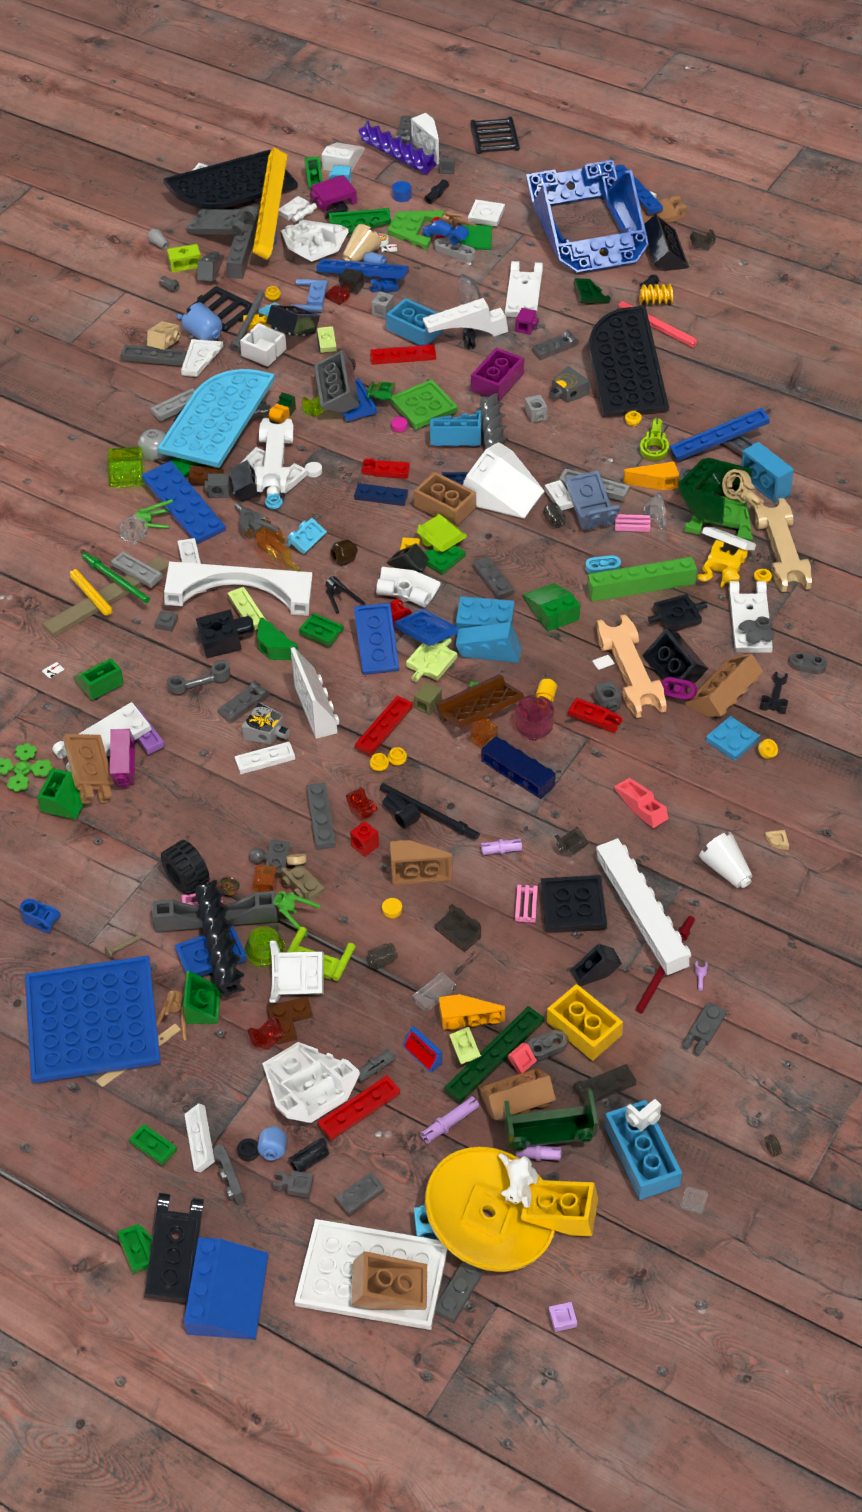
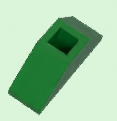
M263 617L259 619L257 634L258 650L270 660H292L291 648L295 647L298 651L297 644L289 640L282 631L277 630L271 622L266 621Z

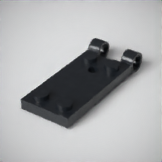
M159 1193L144 1298L187 1304L204 1199L192 1197L189 1214L168 1211L170 1194ZM178 1233L180 1238L174 1239L171 1235Z

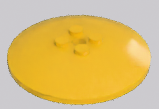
M470 1147L456 1151L437 1165L427 1183L425 1208L435 1235L453 1255L480 1269L507 1272L524 1268L535 1262L550 1245L555 1230L523 1221L521 1219L522 1201L514 1204L513 1202L505 1201L506 1196L501 1195L502 1191L510 1187V1179L504 1163L499 1158V1154L506 1155L510 1162L513 1159L520 1158L505 1151L489 1147ZM483 1210H489L493 1217L485 1216Z

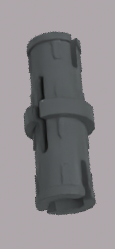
M387 1049L376 1058H370L367 1064L358 1069L360 1074L357 1081L362 1083L373 1074H379L382 1068L395 1061L392 1051Z

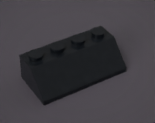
M657 214L653 215L644 224L648 246L651 250L650 254L654 259L653 263L657 268L661 267L664 271L687 269L689 265L676 230Z

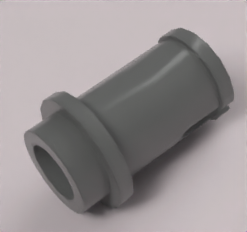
M166 276L160 278L165 282L159 280V284L168 288L171 292H176L179 289L180 285L177 280H171Z

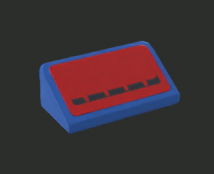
M411 1027L403 1047L429 1072H433L442 1065V1051L416 1027Z

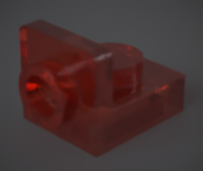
M346 284L342 288L335 285L325 293V298L341 305L350 298L349 285Z
M273 1016L259 1029L250 1027L247 1030L251 1043L257 1048L269 1050L285 1035L278 1018Z

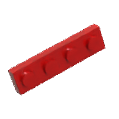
M435 345L370 349L372 365L436 360Z
M397 695L355 743V749L372 756L411 711L413 702Z
M386 1075L320 1119L317 1125L326 1137L332 1141L400 1095V1089Z

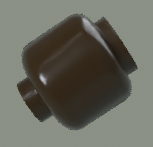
M348 539L334 543L330 549L332 560L338 564L354 561L358 552L356 544Z

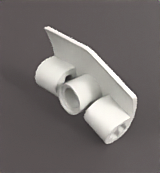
M382 567L381 576L377 582L376 594L396 597L403 602L410 601L425 608L438 591L440 582L413 570Z

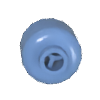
M271 1126L261 1131L257 1145L259 1154L267 1160H276L283 1157L287 1146V1135L276 1126Z

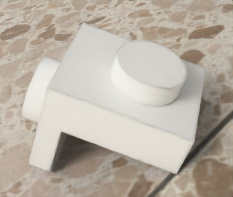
M654 1099L640 1112L629 1104L626 1107V1120L631 1126L643 1131L647 1126L655 1124L660 1119L661 1104Z

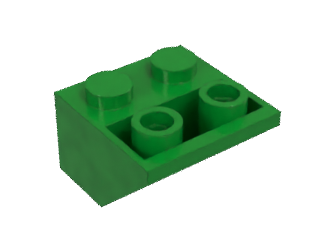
M112 658L103 660L73 676V679L91 700L124 684L122 670Z
M52 768L37 796L40 811L77 820L85 804L81 802L80 790L75 788L72 773Z

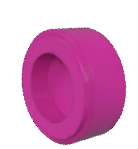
M395 417L391 420V429L393 431L404 432L407 430V419Z

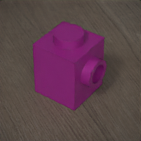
M521 308L516 317L515 332L531 335L534 327L538 326L539 318H537V311Z

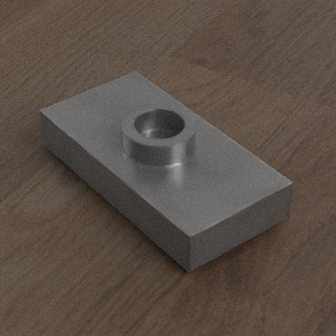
M370 1172L336 1196V1202L348 1216H351L385 1192V1187Z

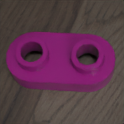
M667 677L661 682L664 688V695L691 700L697 695V686L692 681ZM671 684L674 685L673 690L670 689ZM690 687L691 691L688 694L687 689Z

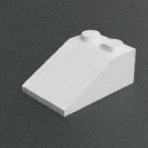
M427 113L411 118L412 144L417 149L423 148L425 155L434 154V161L439 164V138L434 119Z
M338 142L326 146L322 153V170L332 171L333 165L351 166L352 172L365 147Z

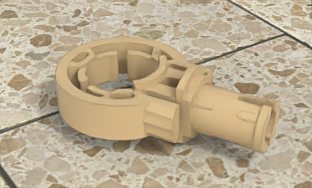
M737 469L726 473L722 482L724 494L730 499H738L741 503L748 501L755 509H759L764 501L754 493L755 486L751 483L749 474L744 470ZM739 477L741 481L740 487L735 492L730 488H732L734 479Z

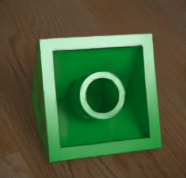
M461 225L469 231V235L464 240H461V244L472 247L475 250H491L492 226Z
M191 971L186 972L183 1000L186 1024L218 1023L221 993L216 984Z

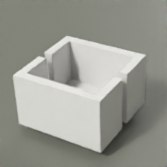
M258 323L250 333L240 340L241 355L268 367L276 360V356L279 357L286 350L285 333Z

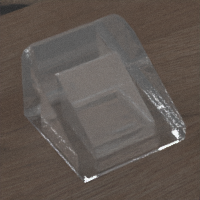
M687 1185L681 1208L702 1214L709 1192Z

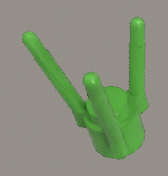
M173 499L136 511L138 525L142 524L143 528L169 529V525L149 523V521H152V515L168 512L167 509L152 512L151 510L168 505L173 502Z
M281 891L275 896L273 903L279 907V911L287 917L297 930L301 926L288 913L289 911L294 914L297 913V910L294 909V900L321 908L320 904L296 896L292 892L287 894Z

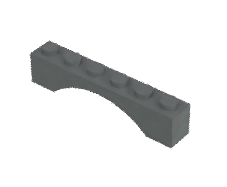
M275 891L255 892L239 901L224 904L229 907L224 918L233 925L277 922V906L273 903L276 896ZM174 899L153 901V920L156 932L203 928L199 905L182 903Z

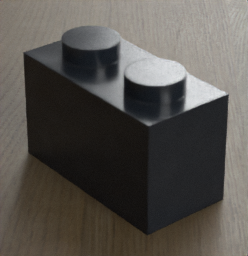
M248 460L230 468L231 476H229V479L233 485L231 489L235 497H239L244 502L260 494V492H257L255 485V469Z

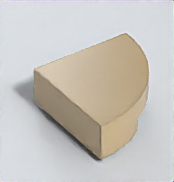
M785 830L765 832V838L769 844L778 849L789 850Z

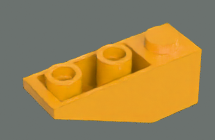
M675 462L624 469V484L657 490L678 488L679 472Z
M460 994L439 997V1012L443 1030H455L467 1026L476 1027L489 1023L497 1024L505 1021V1006Z

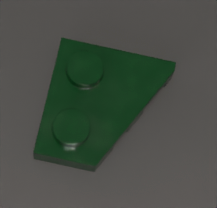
M574 279L573 284L580 303L610 302V296H604L601 293L602 289L596 286L591 279Z

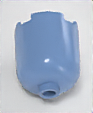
M200 302L190 306L191 310L187 315L184 314L182 318V327L198 340L214 341L217 339L222 331L221 319Z

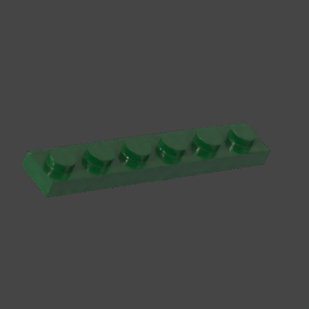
M527 1006L480 1052V1057L468 1063L444 1087V1092L461 1104L508 1058L512 1051L520 1046L544 1023V1017Z

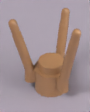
M447 211L442 216V220L451 226H455L457 222L465 225H476L456 218H461V214Z
M172 990L168 992L166 1001H164L162 1010L156 1020L157 1029L164 1014L169 1015V1012L176 1013L178 1010H181L183 1041H186L187 1028L183 1011L184 996L181 992Z

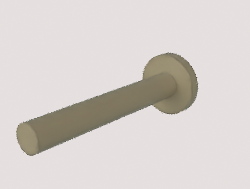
M137 935L112 949L106 947L105 953L111 959L113 958V953L135 943L141 937Z

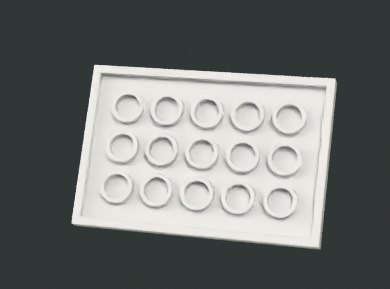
M315 1219L294 1301L295 1306L431 1330L448 1249L440 1240ZM366 1251L427 1264V1308L425 1310H372L352 1306L353 1261Z

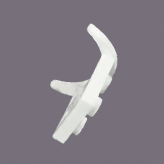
M270 941L272 956L270 1003L278 1002L281 995L324 994L323 952L281 953L278 943Z

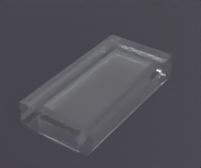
M441 972L414 993L412 1000L427 1012L439 1003V997L447 996L454 991L456 983Z

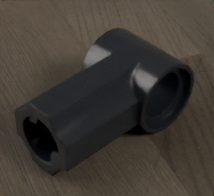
M388 793L382 801L383 806L395 816L396 822L402 828H406L421 817L418 808L412 803L408 805L397 793Z

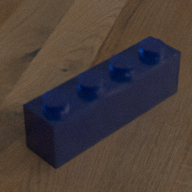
M495 736L481 749V762L539 799H542L555 786L556 773L552 769L543 766L536 759L524 754L520 749H516L506 740Z

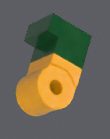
M282 392L279 395V401L269 411V420L279 424L284 423L296 410L295 396Z

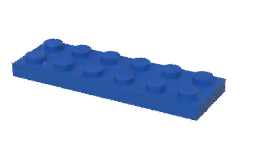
M171 461L141 475L142 480L161 503L173 499L172 503L164 507L191 539L195 538L196 545L226 531V526Z

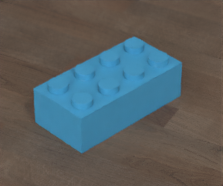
M646 1100L632 1104L639 1112L648 1105ZM626 1107L605 1113L604 1127L639 1200L681 1186L682 1171L657 1122L653 1125L650 1124L643 1131H640L637 1127L631 1126L626 1120Z

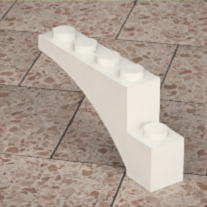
M484 298L423 318L424 325L429 333L460 327L483 330L491 333L493 337L508 332L506 316L502 309L498 308L489 311Z

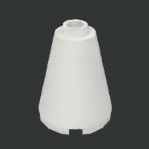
M728 832V835L723 833L706 845L708 849L705 853L703 850L700 852L699 857L736 888H745L752 882V873L731 832Z

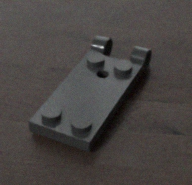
M248 206L246 210L202 209L190 221L186 231L188 234L242 235L246 230L243 221L245 219L253 221L258 215V211L253 206Z

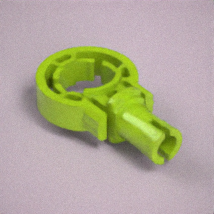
M657 418L652 420L650 438L647 431L646 436L640 443L642 457L653 462L663 460L669 453V442L666 439V433H663L661 439L663 421L658 419V424H656ZM655 445L662 448V450L657 452L650 451L647 447Z

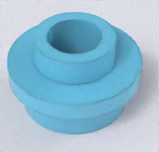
M275 493L267 496L265 504L270 509H277L282 506L283 501L280 495Z

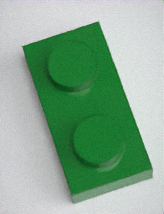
M144 1123L129 1138L131 1145L161 1166H164L177 1152V1147Z

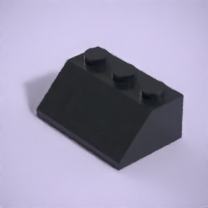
M667 628L643 654V657L663 680L667 677L696 683L709 669L679 633ZM671 684V686H670V689H671V690L674 689V685H673V684Z

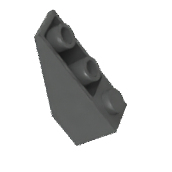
M212 251L198 260L197 280H215L224 255L219 254L220 252Z

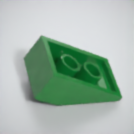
M556 583L523 594V598L547 632L580 620L579 602L571 592Z

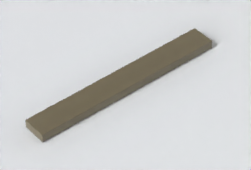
M161 556L146 564L162 574L168 572L169 563ZM129 575L122 577L137 589L145 585ZM116 582L98 591L109 605L130 594L129 591ZM86 598L44 622L43 627L52 637H56L100 610L89 598Z

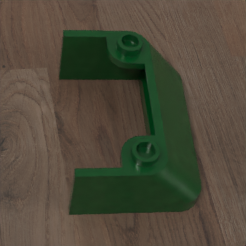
M703 458L678 483V492L696 518L722 524L725 498L720 496H726L722 488L724 476L730 470L737 469L746 471L751 478L752 469L713 458ZM739 477L734 479L730 489L734 491L739 489L741 483Z
M588 1090L585 1106L511 1115L509 1100L504 1101L503 1129L508 1147L514 1151H523L527 1147L573 1141L587 1143L596 1136L599 1123L593 1090Z

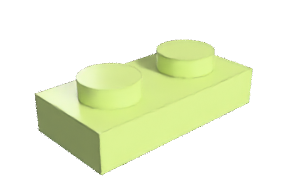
M469 1027L449 1035L461 1064L473 1061L481 1056Z

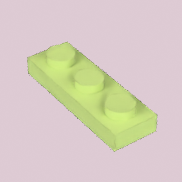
M241 587L228 592V598L240 617L250 616L253 619L255 630H257L259 619L264 618L246 589Z

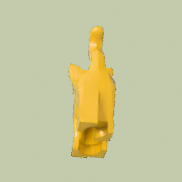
M716 540L706 563L702 567L705 574H698V580L702 582L709 581L713 577L712 571L722 572L721 588L725 584H729V581H739L740 576L738 572L740 571L741 563H745L748 550L739 548L734 555H730L729 550L727 552L720 550L724 546V542Z

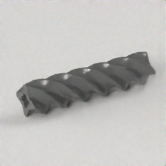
M498 393L490 397L480 398L485 450L498 442L504 445V442L508 439V437L502 434L507 426L501 423V419L505 417V414L499 411L504 404L498 401Z

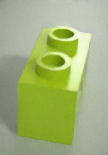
M197 244L167 249L168 261L172 272L197 268L198 260L201 259Z

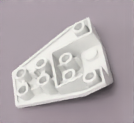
M301 220L299 224L286 226L285 229L281 230V234L289 250L312 262L338 252L348 234V229L342 225Z
M499 442L484 451L467 474L463 486L476 492V507L522 519L526 518L545 492L515 453Z

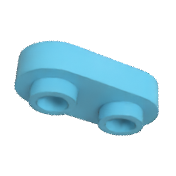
M614 555L593 557L586 561L585 569L589 574L621 568V560Z

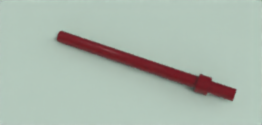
M688 916L683 926L678 929L682 943L689 937L690 929L695 922V918L692 916ZM661 965L635 1009L640 1014L646 1009L665 975Z

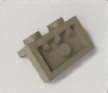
M301 864L290 871L285 867L281 869L280 880L286 888L289 887L296 896L314 901L325 893V888Z

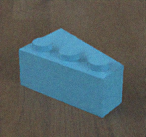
M481 410L476 411V414L472 415L462 413L461 417L452 418L450 415L430 419V445H481Z
M511 622L460 628L458 630L456 647L461 657L519 663L522 646Z

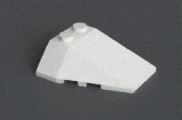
M300 1042L295 1043L262 1063L276 1108L288 1119L309 1123L346 1102L360 1074L359 1070L348 1060L335 1059L330 1053L326 1055L319 1053L318 1049Z

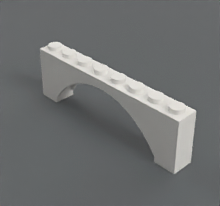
M169 561L164 590L165 605L183 606L186 600L201 591L216 586L235 584L252 586L267 591L280 599L290 609L291 615L309 616L312 572Z

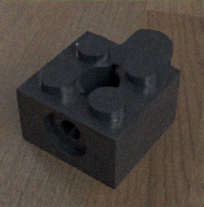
M231 609L195 618L206 659L242 650L239 636L251 634L255 630L253 619L250 616L234 619Z

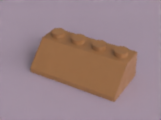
M752 653L727 659L697 689V695L691 700H686L685 703L708 718L714 716L721 717L727 712L726 709L737 702V698L748 691L750 684L755 683L759 679L758 676L763 670Z

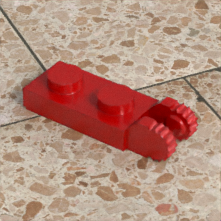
M366 458L362 463L364 466L361 468V473L364 475L407 479L409 476L410 462L382 461Z
M579 698L574 700L568 710L569 716L601 728L603 727L606 731L615 733L618 730L617 725L623 722V718L620 715Z

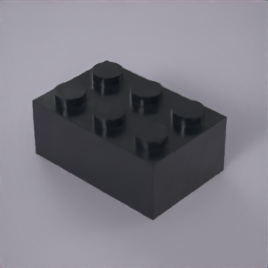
M271 305L266 324L271 325V329L277 331L284 330L285 334L290 336H308L309 334H315L320 315L294 305Z

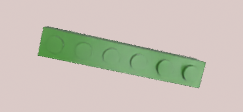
M687 557L588 574L587 591L591 601L594 602L694 585L696 583L697 568L693 558Z

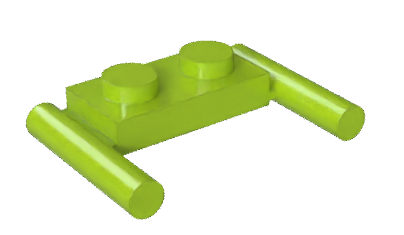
M301 926L298 929L287 953L316 952L299 946L307 932L305 927ZM348 943L340 960L324 954V978L329 980L332 978L335 981L340 980L356 947L353 943Z

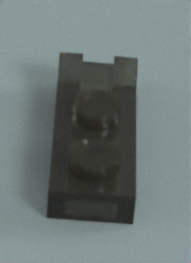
M625 1064L586 1081H578L573 1085V1089L581 1096L580 1101L585 1106L587 1090H593L594 1101L596 1102L635 1086L637 1080L628 1065Z

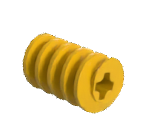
M643 284L639 295L640 305H642L643 300H645L646 305H648L649 300L652 301L653 305L656 300H658L659 305L662 300H664L665 304L670 300L672 304L673 289L671 284H668L667 287L662 284L660 288L658 284H655L654 289L652 284H649L648 288Z

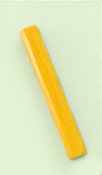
M77 569L70 571L71 579L105 616L112 614V607Z

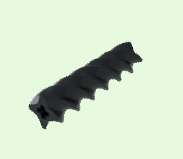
M213 880L206 885L196 886V899L199 904L200 917L203 921V931L207 938V949L214 971L215 984L219 992L224 997H228L235 992L246 990L240 985L244 973L236 968L241 957L232 951L237 941L228 934L233 924L224 918L229 909L228 906L221 902L225 891L217 887V880Z

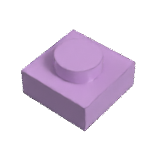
M572 1302L549 1307L554 1332L577 1327Z

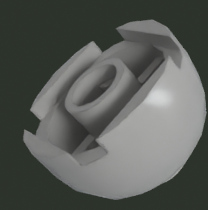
M150 429L143 432L138 439L140 457L150 462H155L154 459L160 458L161 461L167 458L169 455L158 453L157 449L166 433L158 429Z

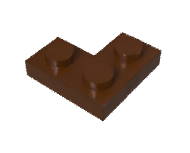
M308 996L267 1006L277 1045L297 1040L293 1022L313 1018Z

